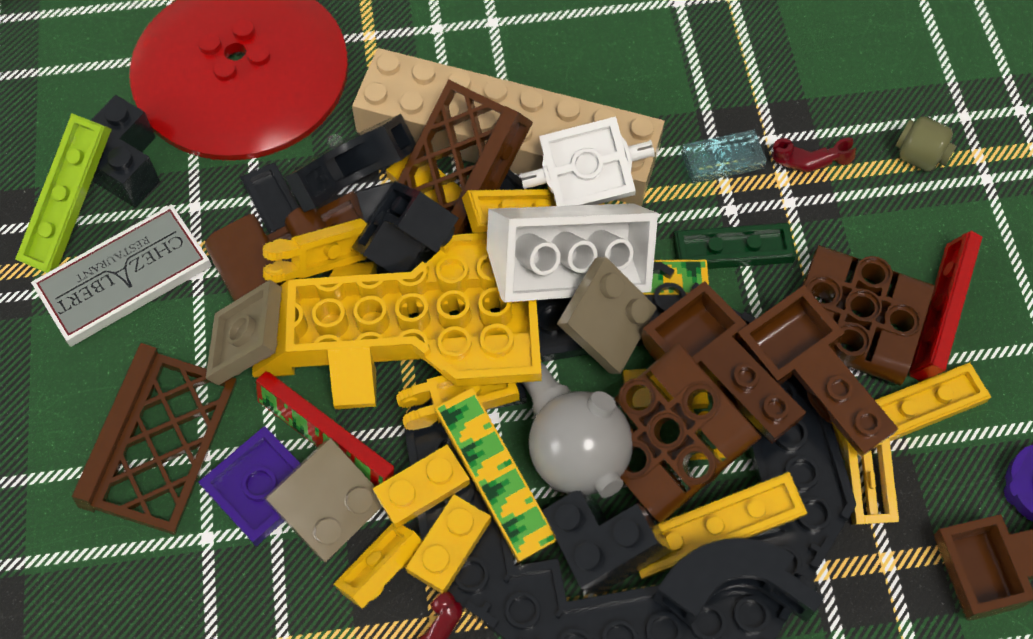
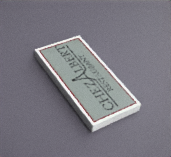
M171 204L35 279L31 283L66 342L72 347L212 267V265Z

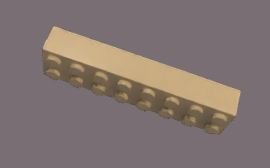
M377 48L352 105L356 131L358 133L401 114L417 143L449 79L490 100L507 106L533 121L510 167L513 173L520 175V173L543 168L544 155L539 136L616 117L620 134L628 146L649 140L653 144L655 157L632 162L631 175L636 194L617 199L621 202L642 206L660 148L665 120ZM457 92L449 105L451 117L468 111L465 97ZM474 101L475 108L481 106V104ZM491 110L478 116L482 133L494 128L500 116L499 113ZM470 119L454 125L458 143L475 136ZM446 129L435 133L431 141L434 152L450 146ZM477 144L460 151L462 160L476 163L480 156Z

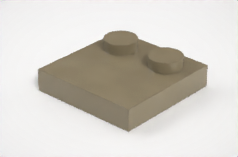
M597 257L592 262L557 325L610 374H621L641 338L643 327L649 323L657 307L607 257Z
M268 280L215 313L206 379L216 385H220L275 353L282 293L281 286L272 280Z
M331 438L326 439L263 498L323 562L329 560L382 507L374 494L373 488L375 486Z

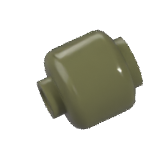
M921 116L916 121L910 119L896 143V147L900 148L899 157L901 160L926 172L934 170L938 163L946 166L957 146L950 143L953 137L952 129L927 116Z

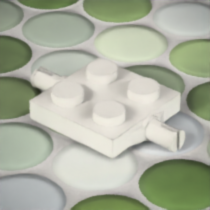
M616 117L539 136L544 155L543 168L520 173L524 190L547 183L548 188L554 194L556 206L598 205L635 195L636 190L631 175L632 162L655 157L651 140L628 146L620 134Z

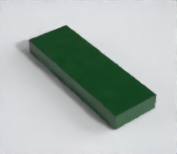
M789 223L675 231L673 236L677 260H707L708 269L793 263L796 258Z

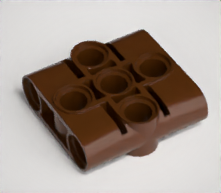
M818 244L803 285L808 288L814 297H820L825 300L826 304H820L845 332L841 341L831 349L850 371L855 369L901 386L913 361L934 285L893 271L887 261L880 257L869 256L859 259ZM852 270L849 281L845 282L848 271ZM864 278L872 280L875 284L865 281ZM890 284H892L891 289H890V292H889L888 297H887L886 295H887L889 286H890ZM852 310L861 312L865 318L855 315ZM891 324L900 326L904 332L896 330ZM841 343L850 345L855 352L845 350ZM870 346H872L868 360H865Z
M679 342L639 377L625 382L620 389V393L613 398L616 405H620L638 427L636 429L628 420L632 434L633 450L641 448L647 457L646 466L641 471L634 472L628 465L620 478L649 513L660 523L665 521L705 485L713 482L719 473L761 438L757 430ZM652 375H654L657 378V380L663 385V387L670 393V395L673 397L672 400H670L665 395V393L657 386V384L650 378ZM641 388H648L651 393V403L644 410L638 411L633 405V395ZM701 392L711 393L714 402L712 409L705 415H697L692 407L694 397ZM668 420H675L680 427L679 437L673 443L666 444L660 437L661 426ZM702 433L707 436L726 459L722 461L702 438ZM696 453H703L709 460L708 471L700 478H695L688 470L689 459ZM667 463L678 474V476L688 485V487L690 488L689 490L685 488V486L680 482V480L675 476V474L669 469V467L666 465Z

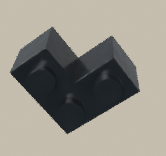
M115 95L90 120L112 129L92 181L136 208L160 182L149 156L142 153L156 136L145 112Z
M394 181L352 248L390 273L411 272L420 259L419 252L423 246L437 253L440 247L445 246L451 240L455 232L454 225L459 218L422 192Z
M573 491L542 510L580 588L595 595L603 593L672 552L654 517L638 503L607 521L594 497L585 495L581 491Z

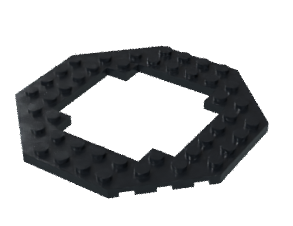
M662 262L654 263L653 274H661L671 279L675 272L674 269ZM695 282L691 288V291L695 289L697 286H699V284ZM664 283L655 290L654 295H645L657 307L649 323L686 295L681 286L675 283ZM664 290H674L679 295L659 294ZM572 298L536 300L541 362L588 355L575 340L557 325ZM492 308L491 312H500V308ZM734 310L747 325L756 319L745 311L741 314ZM642 338L639 339L636 346L644 345ZM438 372V374L435 377L441 376L442 374ZM793 375L780 386L806 412L804 418L773 444L751 423L761 435V438L749 448L758 484L790 472L808 515L752 536L749 539L768 542L792 553L795 556L786 568V571L792 575L795 573L803 575L811 580L857 504L832 423L826 422L815 411L808 400L807 391ZM522 382L516 383L519 391V401L490 409L527 403L525 387ZM430 398L422 405L412 406L408 412L433 405L432 399ZM436 421L430 427L414 431L404 428L410 466L443 446L448 445L470 479V485L458 491L455 495L491 516L490 524L447 591L453 594L456 602H460L463 611L503 639H776L792 613L763 592L747 587H733L717 593L707 602L691 626L653 600L660 585L567 601L558 558L515 566L511 549L442 424ZM452 496L418 515L422 541Z

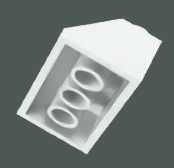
M634 203L488 209L487 253L501 300L503 302L572 298L592 262L597 257H607L642 293L651 292L658 213Z

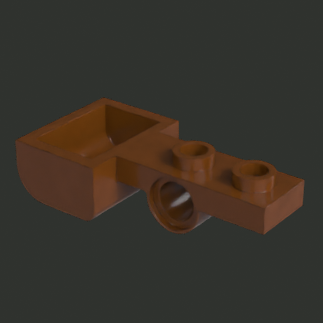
M352 191L319 209L313 208L304 212L299 207L293 210L286 217L285 226L269 235L265 234L257 217L254 214H248L212 233L205 242V248L233 301H236L267 282L263 278V267L276 261L264 258L263 245L265 243L273 242V240L277 239L291 240L295 236L363 218L357 197ZM290 258V259H286V260H285V259H282V261H289V262H291V258ZM282 281V283H281V282H278V283H276V284H278V285L280 286V285H282V284H283L284 282H286V281Z
M704 281L643 327L641 334L643 344L650 355L657 361L679 342L736 408L773 444L801 421L806 412L737 342V332L747 326V323Z
M803 285L739 330L736 340L779 385L794 375L807 391L808 400L815 411L826 422H833L860 457H863L893 435L899 428L831 349L841 341L845 332L808 288Z
M999 514L941 528L933 535L966 620H976L1016 610L1033 601V589L1029 582L1030 579H1033V529L1010 535L1002 515Z

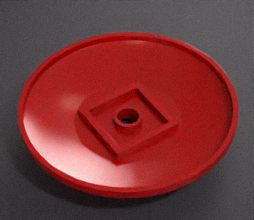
M175 0L149 23L140 36L130 63V87L137 108L145 112L154 133L170 145L186 153L208 159L247 160L284 150L300 142L322 125L337 106L343 94L348 75V56L345 40L337 22L316 0ZM232 53H245L244 57L239 60L232 61L228 59Z

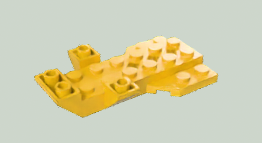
M487 233L453 235L445 246L440 247V250L426 263L422 261L411 272L377 274L375 262H362L334 268L329 277L287 280L280 285L282 293L276 351L269 358L253 365L252 375L254 378H257L265 371L270 372L274 376L295 375V367L329 365L333 406L335 409L376 407V367L374 362L423 359L456 386L542 381L536 300L503 302L487 253ZM500 308V312L493 313L491 309ZM451 311H459L457 315H450ZM412 313L419 314L417 317L414 318L409 317V314Z

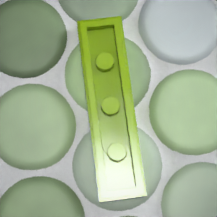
M71 113L15 260L46 273L59 267L111 133V128Z

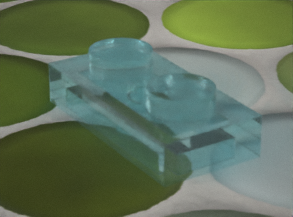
M755 130L683 144L681 151L692 184L764 169L767 161Z

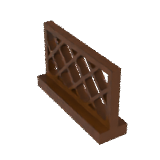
M448 79L397 182L422 193L435 189L439 205L448 211L452 210L451 213L459 218L454 225V235L471 234L472 229L463 204V195L468 190L500 189L533 121L507 106H503ZM457 92L465 97L468 111L451 117L449 105ZM474 101L481 104V106L475 108ZM491 110L499 113L500 116L494 128L482 133L478 116ZM470 119L475 136L458 143L454 125ZM446 129L450 146L434 152L431 141L435 133ZM477 144L480 156L476 164L464 168L460 151ZM453 154L457 172L440 178L436 160ZM429 164L433 181L417 187L414 175L418 167ZM459 179L462 192L457 200L447 203L443 185Z
M140 343L72 494L77 507L91 512H95V510L175 535L237 384V379L232 377L220 384V386L224 387L220 398L202 406L195 388L211 382L206 379L207 369L159 354L156 347ZM164 367L180 372L185 384L163 393L157 381ZM188 375L197 379L190 381ZM155 388L158 396H155L150 399L152 392ZM189 391L198 409L175 418L167 400ZM162 403L170 421L146 430L141 420L144 411ZM215 410L211 420H209L206 413ZM201 416L207 427L204 437L187 444L179 425ZM139 426L142 433L134 436L135 431ZM174 428L182 446L158 456L150 438ZM146 441L154 459L130 469L124 458L128 448ZM196 448H199L197 455L194 459L191 451ZM186 453L192 466L189 474L171 482L163 463ZM122 464L125 472L117 475ZM158 466L166 485L142 496L134 476ZM125 480H130L137 496L136 499L121 506L105 501L112 486ZM183 486L181 494L178 498L175 489ZM170 492L176 505L170 521L151 516L146 503ZM141 505L144 513L132 509Z

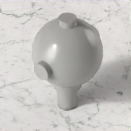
M541 363L542 381L522 382L532 397L533 412L536 415L529 434V452L536 471L557 492L570 494L573 491H581L585 495L599 493L602 498L616 494L623 486V480L620 477L629 465L633 450L632 434L627 418L609 394L601 391L594 393L587 391L571 392L566 385L556 382L545 364Z

